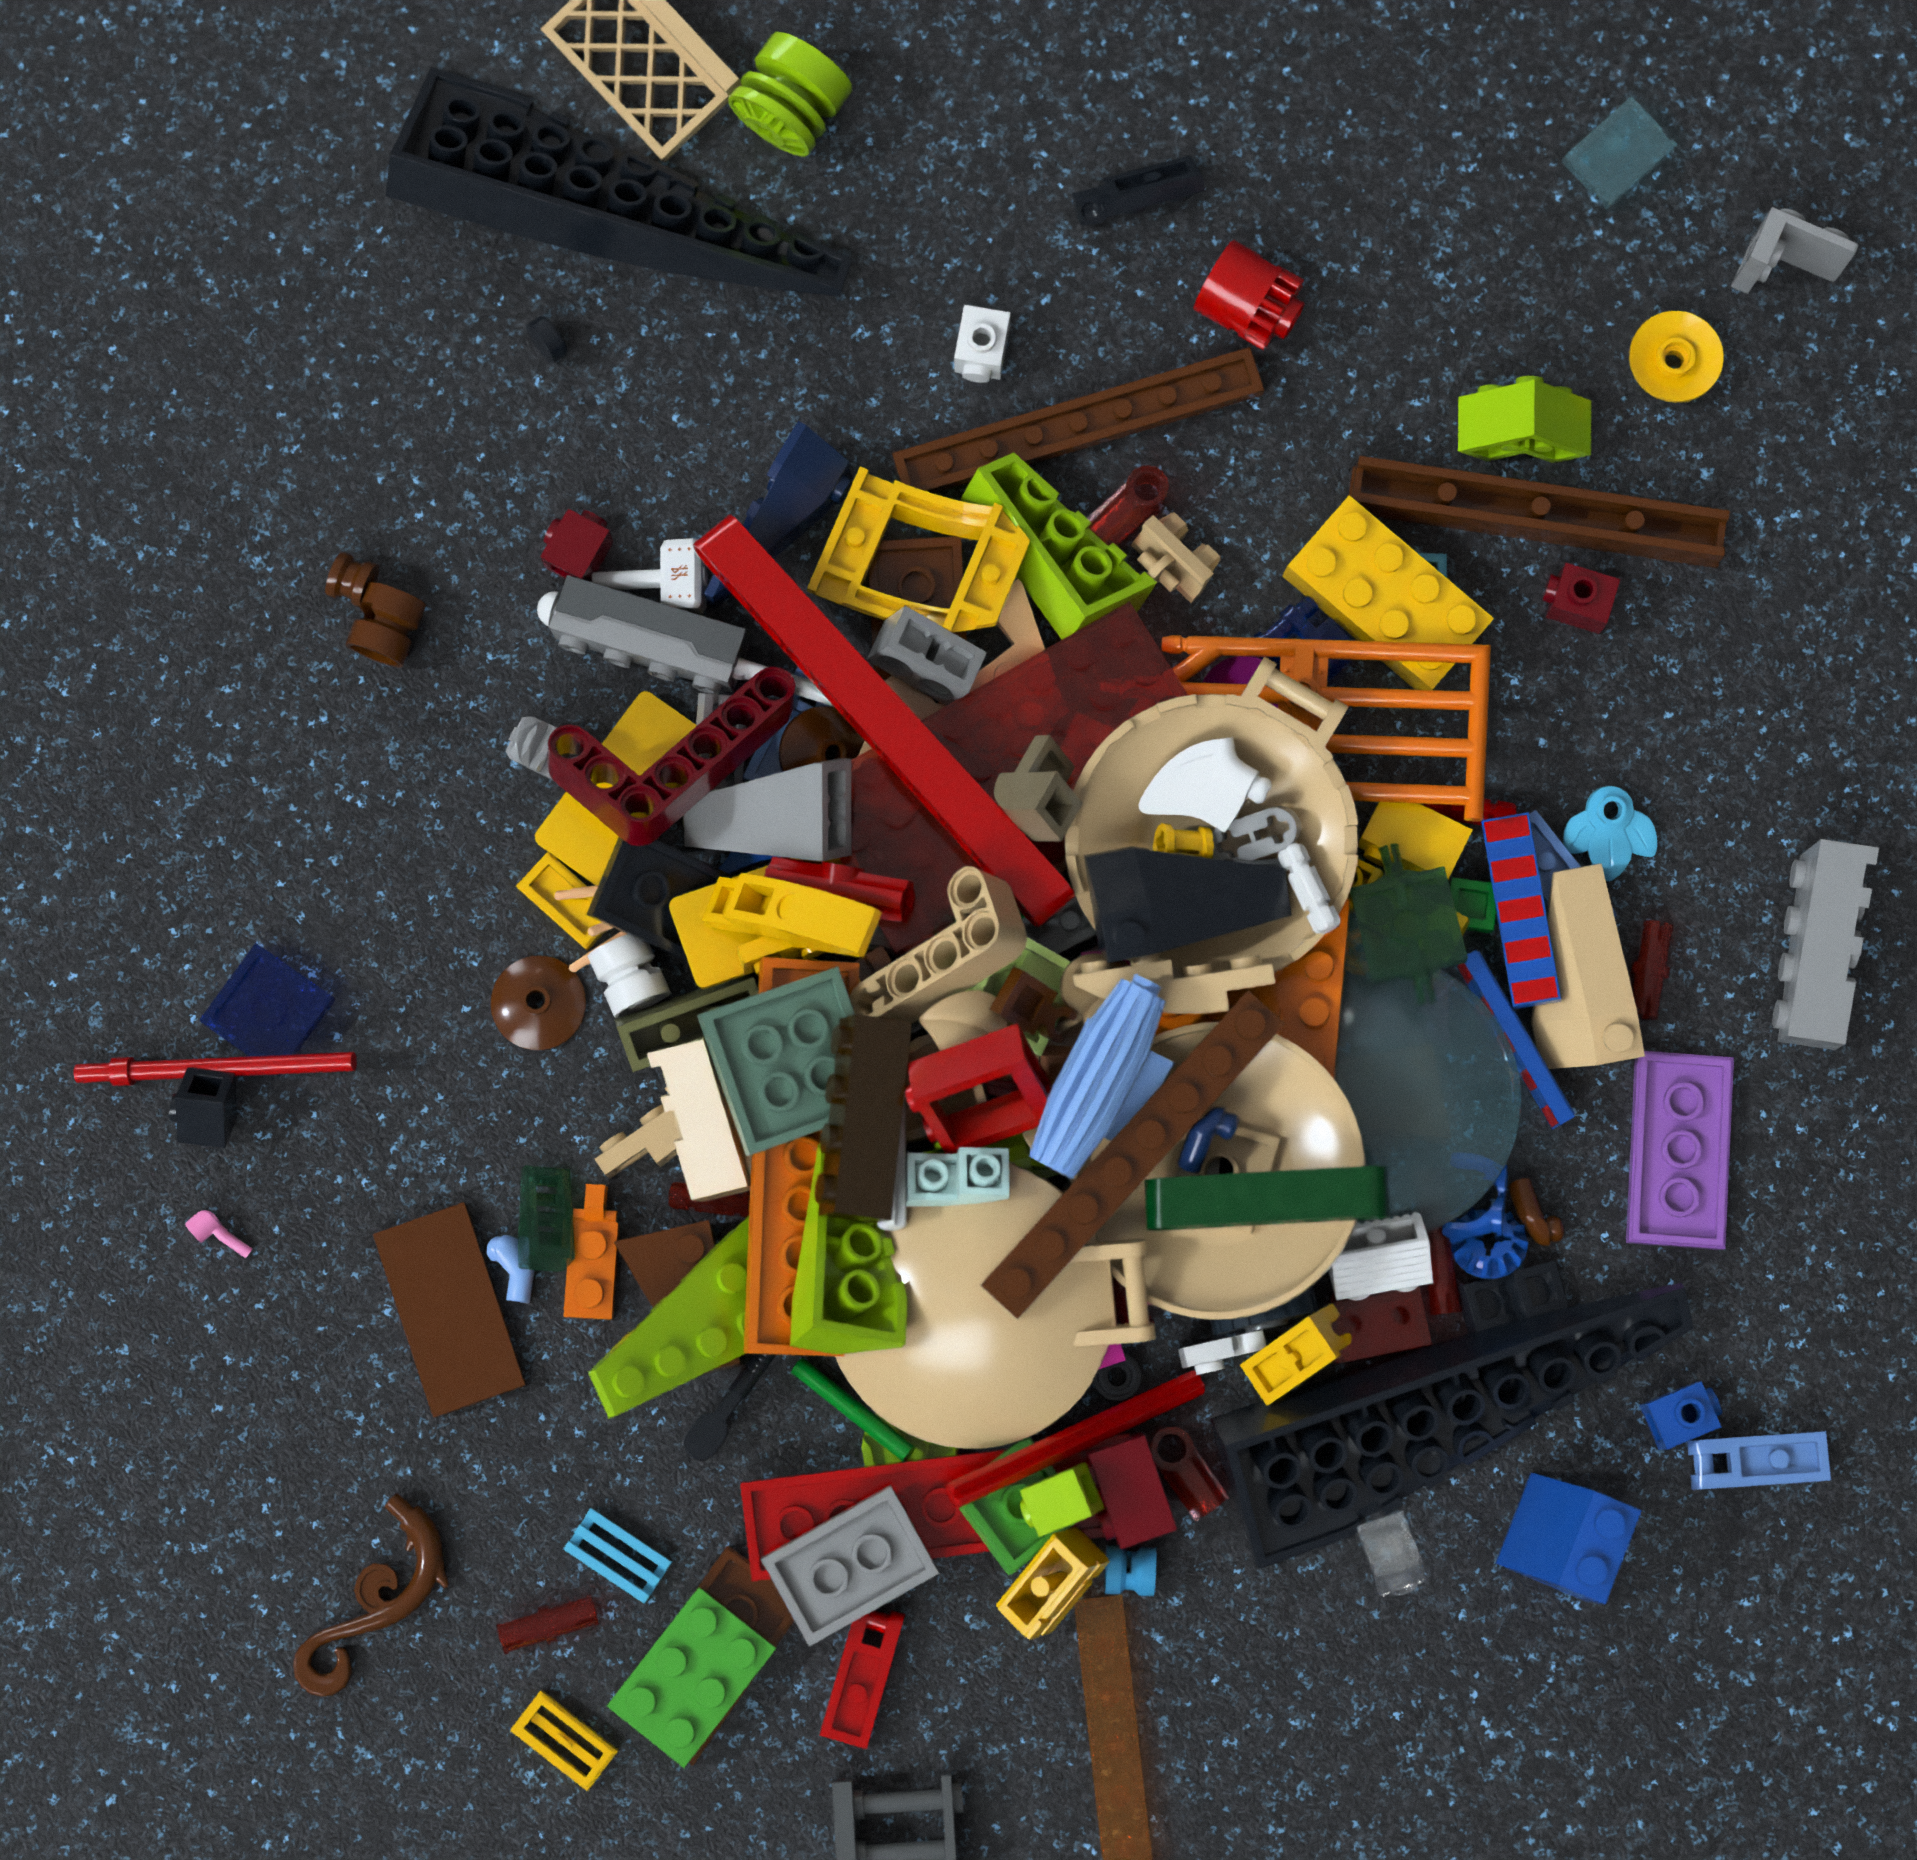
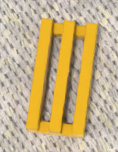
M540 1690L510 1730L586 1791L590 1790L597 1778L619 1751L543 1690ZM543 1705L604 1753L601 1758L597 1759L537 1712L539 1708ZM530 1720L592 1769L586 1776L525 1728Z

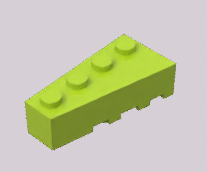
M1011 453L978 468L960 500L986 506H993L994 503L1002 505L1003 511L1016 528L1019 525L1030 539V544L1017 574V579L1019 578L1025 590L1064 644L1068 646L1137 613L1157 582L1145 571L1139 575L1124 561L1127 555L1114 543L1109 546L1105 544L1089 529L1091 522L1079 511L1075 513L1068 510L1057 500L1059 493L1017 454Z

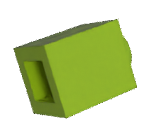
M1086 1462L1037 1481L1020 1490L1023 1498L1020 1501L1023 1517L1031 1528L1035 1527L1039 1537L1091 1517L1104 1509Z

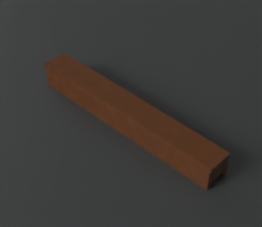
M1360 455L1356 466L1352 467L1348 494L1374 517L1712 568H1718L1719 562L1724 557L1725 529L1730 511Z

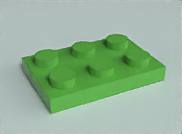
M698 1587L608 1703L607 1707L685 1768L777 1647L704 1589Z

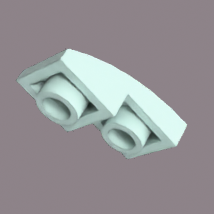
M959 1147L957 1154L907 1153L905 1159L906 1206H950L1008 1199L1010 1195L1009 1149Z

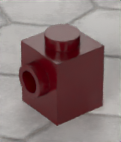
M567 509L562 520L555 518L545 534L544 543L547 546L540 556L545 569L564 579L569 575L591 582L592 573L597 572L613 544L610 531L606 529L608 523L590 511L583 510L580 515Z
M1565 563L1558 576L1550 574L1542 597V601L1550 603L1545 618L1600 634L1608 622L1620 579Z

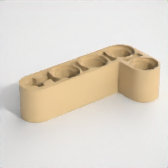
M975 867L959 869L951 878L948 887V897L956 923L860 982L853 989L849 997L854 1013L912 1022L913 1024L919 1020L924 1012L940 1000L968 990L1015 961L1025 949L1027 936L1008 883Z

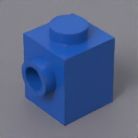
M1702 1381L1690 1383L1639 1405L1658 1450L1670 1449L1721 1427L1717 1416L1722 1415L1718 1398L1710 1387L1704 1388Z

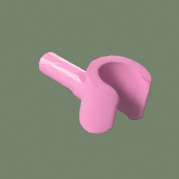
M199 1211L185 1224L187 1229L200 1243L214 1234L219 1241L226 1244L245 1259L253 1250L228 1232V1229L222 1226L219 1219L211 1211Z

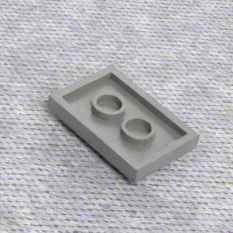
M891 1485L761 1557V1561L809 1647L939 1574L936 1565Z

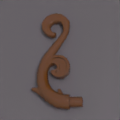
M398 1493L392 1496L384 1508L401 1522L399 1528L407 1535L406 1551L410 1552L415 1548L417 1560L415 1572L405 1590L396 1598L386 1601L381 1597L380 1590L383 1586H388L393 1590L399 1588L397 1571L389 1564L373 1563L362 1570L357 1577L354 1591L359 1604L369 1613L327 1627L313 1634L301 1644L295 1653L293 1661L294 1676L301 1688L312 1695L320 1697L335 1695L344 1689L351 1679V1657L344 1647H337L334 1650L337 1656V1663L332 1672L321 1674L312 1666V1656L321 1645L387 1628L406 1618L421 1606L432 1592L436 1582L444 1589L449 1586L444 1568L441 1537L435 1523L419 1505L414 1508Z

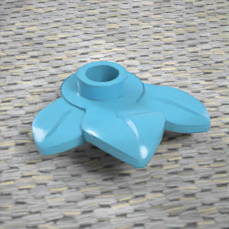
M1603 786L1596 789L1589 796L1584 811L1569 819L1563 833V845L1570 854L1588 851L1592 865L1601 863L1605 880L1610 882L1626 869L1631 860L1632 853L1643 857H1653L1657 850V835L1651 819L1647 815L1634 810L1632 799L1626 791L1615 786ZM1614 801L1618 806V812L1615 817L1608 819L1604 815V807L1608 802Z

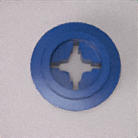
M1492 1205L1482 1210H1475L1472 1207L1461 1219L1457 1218L1456 1222L1469 1223L1476 1221ZM1511 1211L1504 1213L1502 1233H1494L1495 1240L1502 1242H1495L1490 1256H1486L1483 1241L1476 1240L1483 1238L1484 1235L1464 1239L1450 1238V1250L1456 1263L1467 1273L1485 1279L1501 1278L1514 1272L1524 1261L1528 1248L1525 1227L1514 1219Z

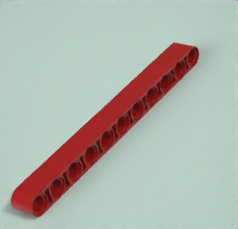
M731 514L727 515L693 544L697 555L973 861L984 872L1008 883L1018 910L1032 925L1039 928L1075 897L1073 889L1064 877Z

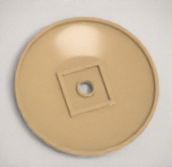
M1219 1022L1186 1025L1154 1037L1150 1050L1175 1063L1168 1078ZM1276 1034L1201 1116L1203 1118L1215 1107H1226V1112L1237 1114L1240 1122L1233 1138L1226 1140L1216 1134L1211 1142L1201 1171L1199 1173H1191L1183 1170L1177 1164L1188 1135L1187 1132L1144 1180L1207 1175L1210 1163L1218 1158H1226L1231 1162L1234 1170L1233 1174L1366 1166L1363 1138L1357 1118L1339 1084L1313 1056L1293 1042ZM1104 1138L1076 1176L1073 1179L1070 1178V1186L1111 1142L1110 1140ZM1143 1180L1096 1234L1100 1242L1146 1239L1147 1255L1143 1256L1147 1302L1169 1312L1192 1318L1220 1320L1260 1314L1281 1306L1305 1292L1337 1260L1350 1239L1357 1220L1150 1231L1147 1230L1145 1183ZM1123 1259L1111 1260L1112 1276L1126 1287Z

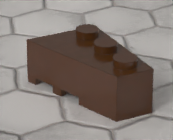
M706 1220L614 1241V1244L654 1308L717 1245L713 1224ZM742 1356L702 1375L744 1366Z

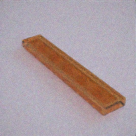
M1123 1595L1079 1599L1074 1605L1102 1860H1152Z

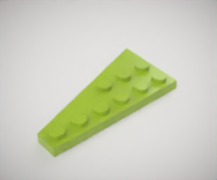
M749 1215L734 1230H731L681 1280V1283L651 1310V1313L633 1331L628 1332L588 1372L608 1418L617 1416L746 1354L744 1353Z

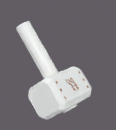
M698 539L665 540L660 547V569L592 573V583L615 590L661 588L662 604L702 615L706 609L704 592L708 583L707 569L693 548V544Z

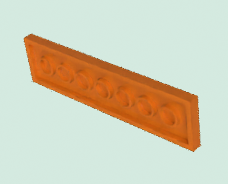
M763 957L760 959L758 994L838 966L848 996L850 997L853 989L859 984L860 963ZM822 1130L752 1154L744 1353L845 1356V1354L836 1355L790 1346L792 1299L818 1144H820Z

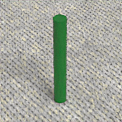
M800 1359L793 1367L791 1373L902 1462H905L915 1450L913 1444L806 1359Z

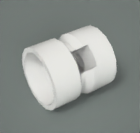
M629 934L601 945L588 955L598 981L608 984L604 995L615 1018L653 1006L671 994L661 969L652 967L650 964L655 957L650 944Z

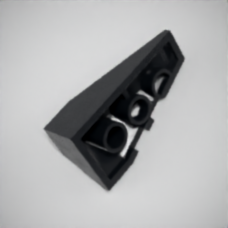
M1134 846L1084 855L1098 947L1108 963L1157 954L1292 916L1285 868L1283 866L1231 859L1219 860L1196 857L1193 854L1159 852Z

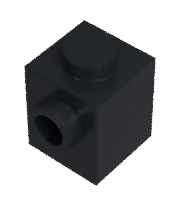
M187 1068L178 1092L172 1096L169 1110L170 1121L176 1122L177 1142L205 1147H226L237 1119L235 1073Z

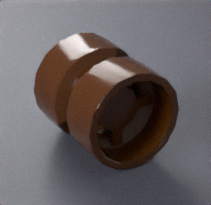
M375 582L369 583L360 605V610L363 612L364 617L354 620L345 646L379 663L398 668L403 667L412 644L407 634L411 631H417L426 604L415 596L394 587Z

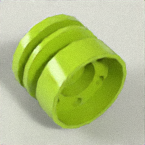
M775 32L771 34L755 58V64L760 73L753 71L745 73L741 78L742 86H738L732 91L728 97V102L736 116L760 137L790 154L805 157L815 147V138L822 136L826 130L825 123L820 116L828 118L835 116L852 92V84L845 73L818 49L788 33Z

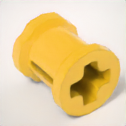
M1161 823L1155 831L1153 851L1174 854L1179 852L1212 859L1214 851L1213 833L1209 827L1200 826L1196 831L1173 829L1171 824Z

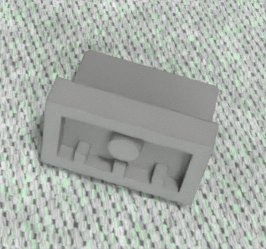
M1772 207L1752 237L1731 287L1748 294L1757 280L1765 283L1772 267H1776L1779 259L1831 282H1835L1855 255L1859 245L1850 241L1848 235L1838 229L1831 227L1822 229L1806 222L1805 217L1794 210H1778Z

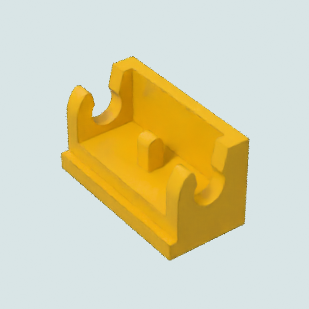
M1333 1303L1308 1316L1240 1364L1267 1406L1341 1356L1339 1351L1351 1343L1352 1336L1350 1333L1338 1336L1331 1327V1323L1336 1321L1340 1315Z

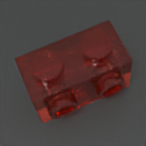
M1420 1287L1409 1292L1397 1290L1381 1292L1378 1295L1357 1301L1350 1299L1336 1300L1335 1294L1329 1295L1330 1302L1334 1304L1340 1313L1337 1320L1331 1323L1333 1331L1338 1336H1342L1345 1333H1350L1352 1336L1351 1343L1339 1351L1341 1356L1333 1360L1331 1365L1425 1347L1432 1344Z

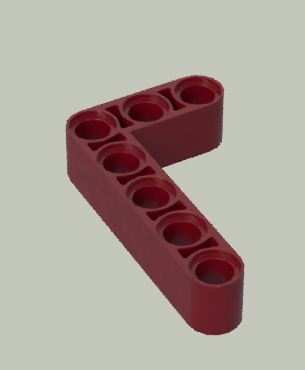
M768 667L759 671L640 776L583 728L575 725L560 726L551 733L548 740L549 775L554 782L622 840L635 846L648 845L660 837L788 723L792 717L796 687L794 678L788 671L778 667ZM772 695L777 696L781 699L772 700L766 698V696ZM741 724L748 728L738 729L733 727V725ZM572 753L578 756L575 758H565L561 755ZM708 753L714 755L715 757L702 758L699 755ZM599 783H610L613 786L601 788L596 785ZM678 783L682 786L678 788H670L667 787L665 784ZM641 812L649 816L636 818L631 816V814Z

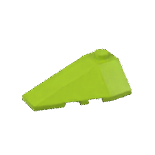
M818 1144L792 1299L790 1346L836 1355L902 1348L906 1344L907 1295L903 1281L898 1282L891 1256L895 1254L891 1238H886L884 1229H880L877 1223L818 1215L819 1203L815 1201L814 1191L817 1177L820 1173H823L825 1153L821 1152L820 1144Z

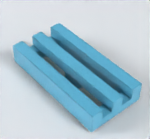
M593 1508L589 1509L584 1520L579 1524L574 1535L563 1548V1550L644 1604L672 1564L671 1560ZM596 1523L656 1563L658 1567L654 1573L591 1532L590 1528ZM582 1540H586L647 1581L644 1588H640L580 1548L579 1545Z

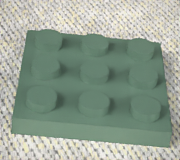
M838 966L697 1015L746 1156L822 1130L823 1126L828 1123L830 1104L826 1102L825 1089L829 1076L834 1074L836 1056L831 1052V1036L835 1026L839 1025V1019L855 1014Z

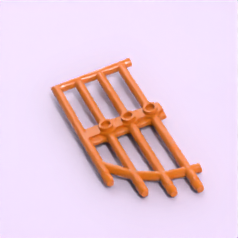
M1170 635L1162 637L1161 648L1163 652L1170 654L1187 652L1191 655L1155 681L1126 680V682H1121L1120 680H1106L1100 682V696L1112 699H1119L1120 697L1139 699L1122 723L1138 713L1155 706L1161 700H1170L1193 694H1230L1241 696L1247 684L1186 682L1222 655L1280 657V672L1332 703L1337 699L1345 705L1352 707L1469 710L1467 739L1332 734L1325 747L1330 753L1467 758L1465 786L1346 783L1349 785L1353 801L1465 805L1464 820L1483 821L1491 645L1188 636L1183 638L1182 635ZM1329 659L1471 663L1470 691L1327 687ZM1265 685L1258 697L1270 704H1278V709L1315 731L1322 722L1321 718ZM1108 726V727H1110V728H1112V729H1117V728H1118V727Z

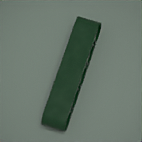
M1388 1166L1217 1174L1144 1180L1147 1230L1150 1231L1369 1220L1391 1217Z

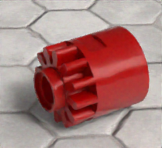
M1233 239L1224 249L1198 294L1193 310L1229 331L1234 330L1238 333L1239 337L1264 350L1275 336L1285 340L1298 320L1305 303L1296 297L1303 287L1304 279L1279 265L1271 264L1263 259V256Z

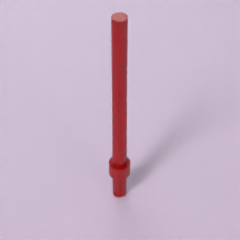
M355 1052L135 1061L133 1057L111 1058L109 1063L76 1064L74 1067V1079L76 1083L110 1082L112 1086H133L138 1080L183 1079L188 1067L235 1073V1076L345 1072L356 1070L357 1058Z

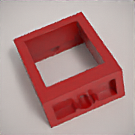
M1016 1023L908 1062L907 1068L910 1084L905 1085V1096L911 1111L914 1114L921 1112L923 1126L930 1142L938 1141L945 1154H957L959 1147L980 1148L1038 1127L1048 1096L1053 1088L1019 1024ZM1008 1074L1012 1075L1020 1089L947 1116L937 1101L938 1099Z

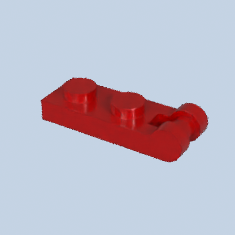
M873 1610L851 1623L820 1736L867 1749L905 1613L891 1610V1613L887 1614ZM866 1628L884 1633L881 1647L862 1642Z

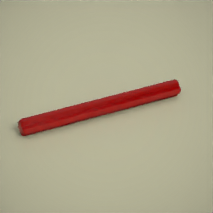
M1196 1371L1187 1372L946 1485L947 1496L955 1508H961L1203 1395L1205 1385L1200 1375H1196Z

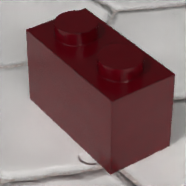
M1142 1432L1086 1451L1090 1462L1087 1463V1467L1097 1491L1100 1492L1106 1509L1098 1512L1097 1515L1107 1541L1116 1538L1120 1549H1124L1177 1530L1146 1437Z

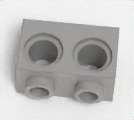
M904 606L884 620L866 661L948 707L970 692L987 652L909 607Z

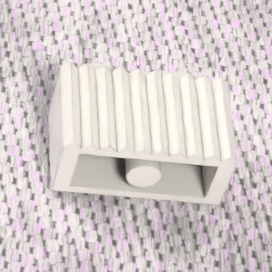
M1414 1212L1411 1216L1408 1214H1404L1402 1217L1395 1215L1392 1219L1384 1218L1382 1221L1375 1219L1373 1223L1367 1220L1364 1224L1356 1223L1344 1250L1328 1270L1336 1300H1363L1370 1296V1294L1392 1290L1409 1292L1420 1285L1433 1283L1430 1244L1421 1214Z

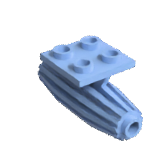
M1137 974L1134 975L1131 982L1121 978L1091 1019L1087 1018L1052 1085L1053 1089L1048 1096L1029 1154L1030 1157L1073 1179L1104 1138L1112 1141L1167 1080L1175 1063L1150 1050L1166 1003L1165 1000L1158 997L1162 987Z

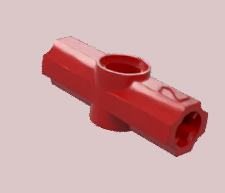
M772 856L764 877L807 886L871 906L882 912L879 919L907 923L915 902L914 881L865 873V869L822 861V864L819 865L798 859Z

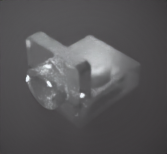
M1403 1511L1356 1526L1359 1540L1373 1573L1375 1586L1380 1597L1388 1594L1393 1596L1405 1595L1417 1588L1418 1584L1425 1581L1423 1561Z

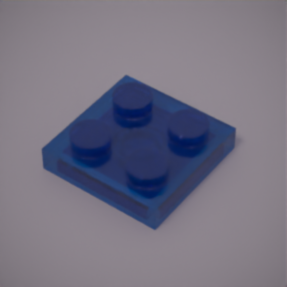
M255 943L199 1021L248 1056L292 1055L298 1053L336 999Z

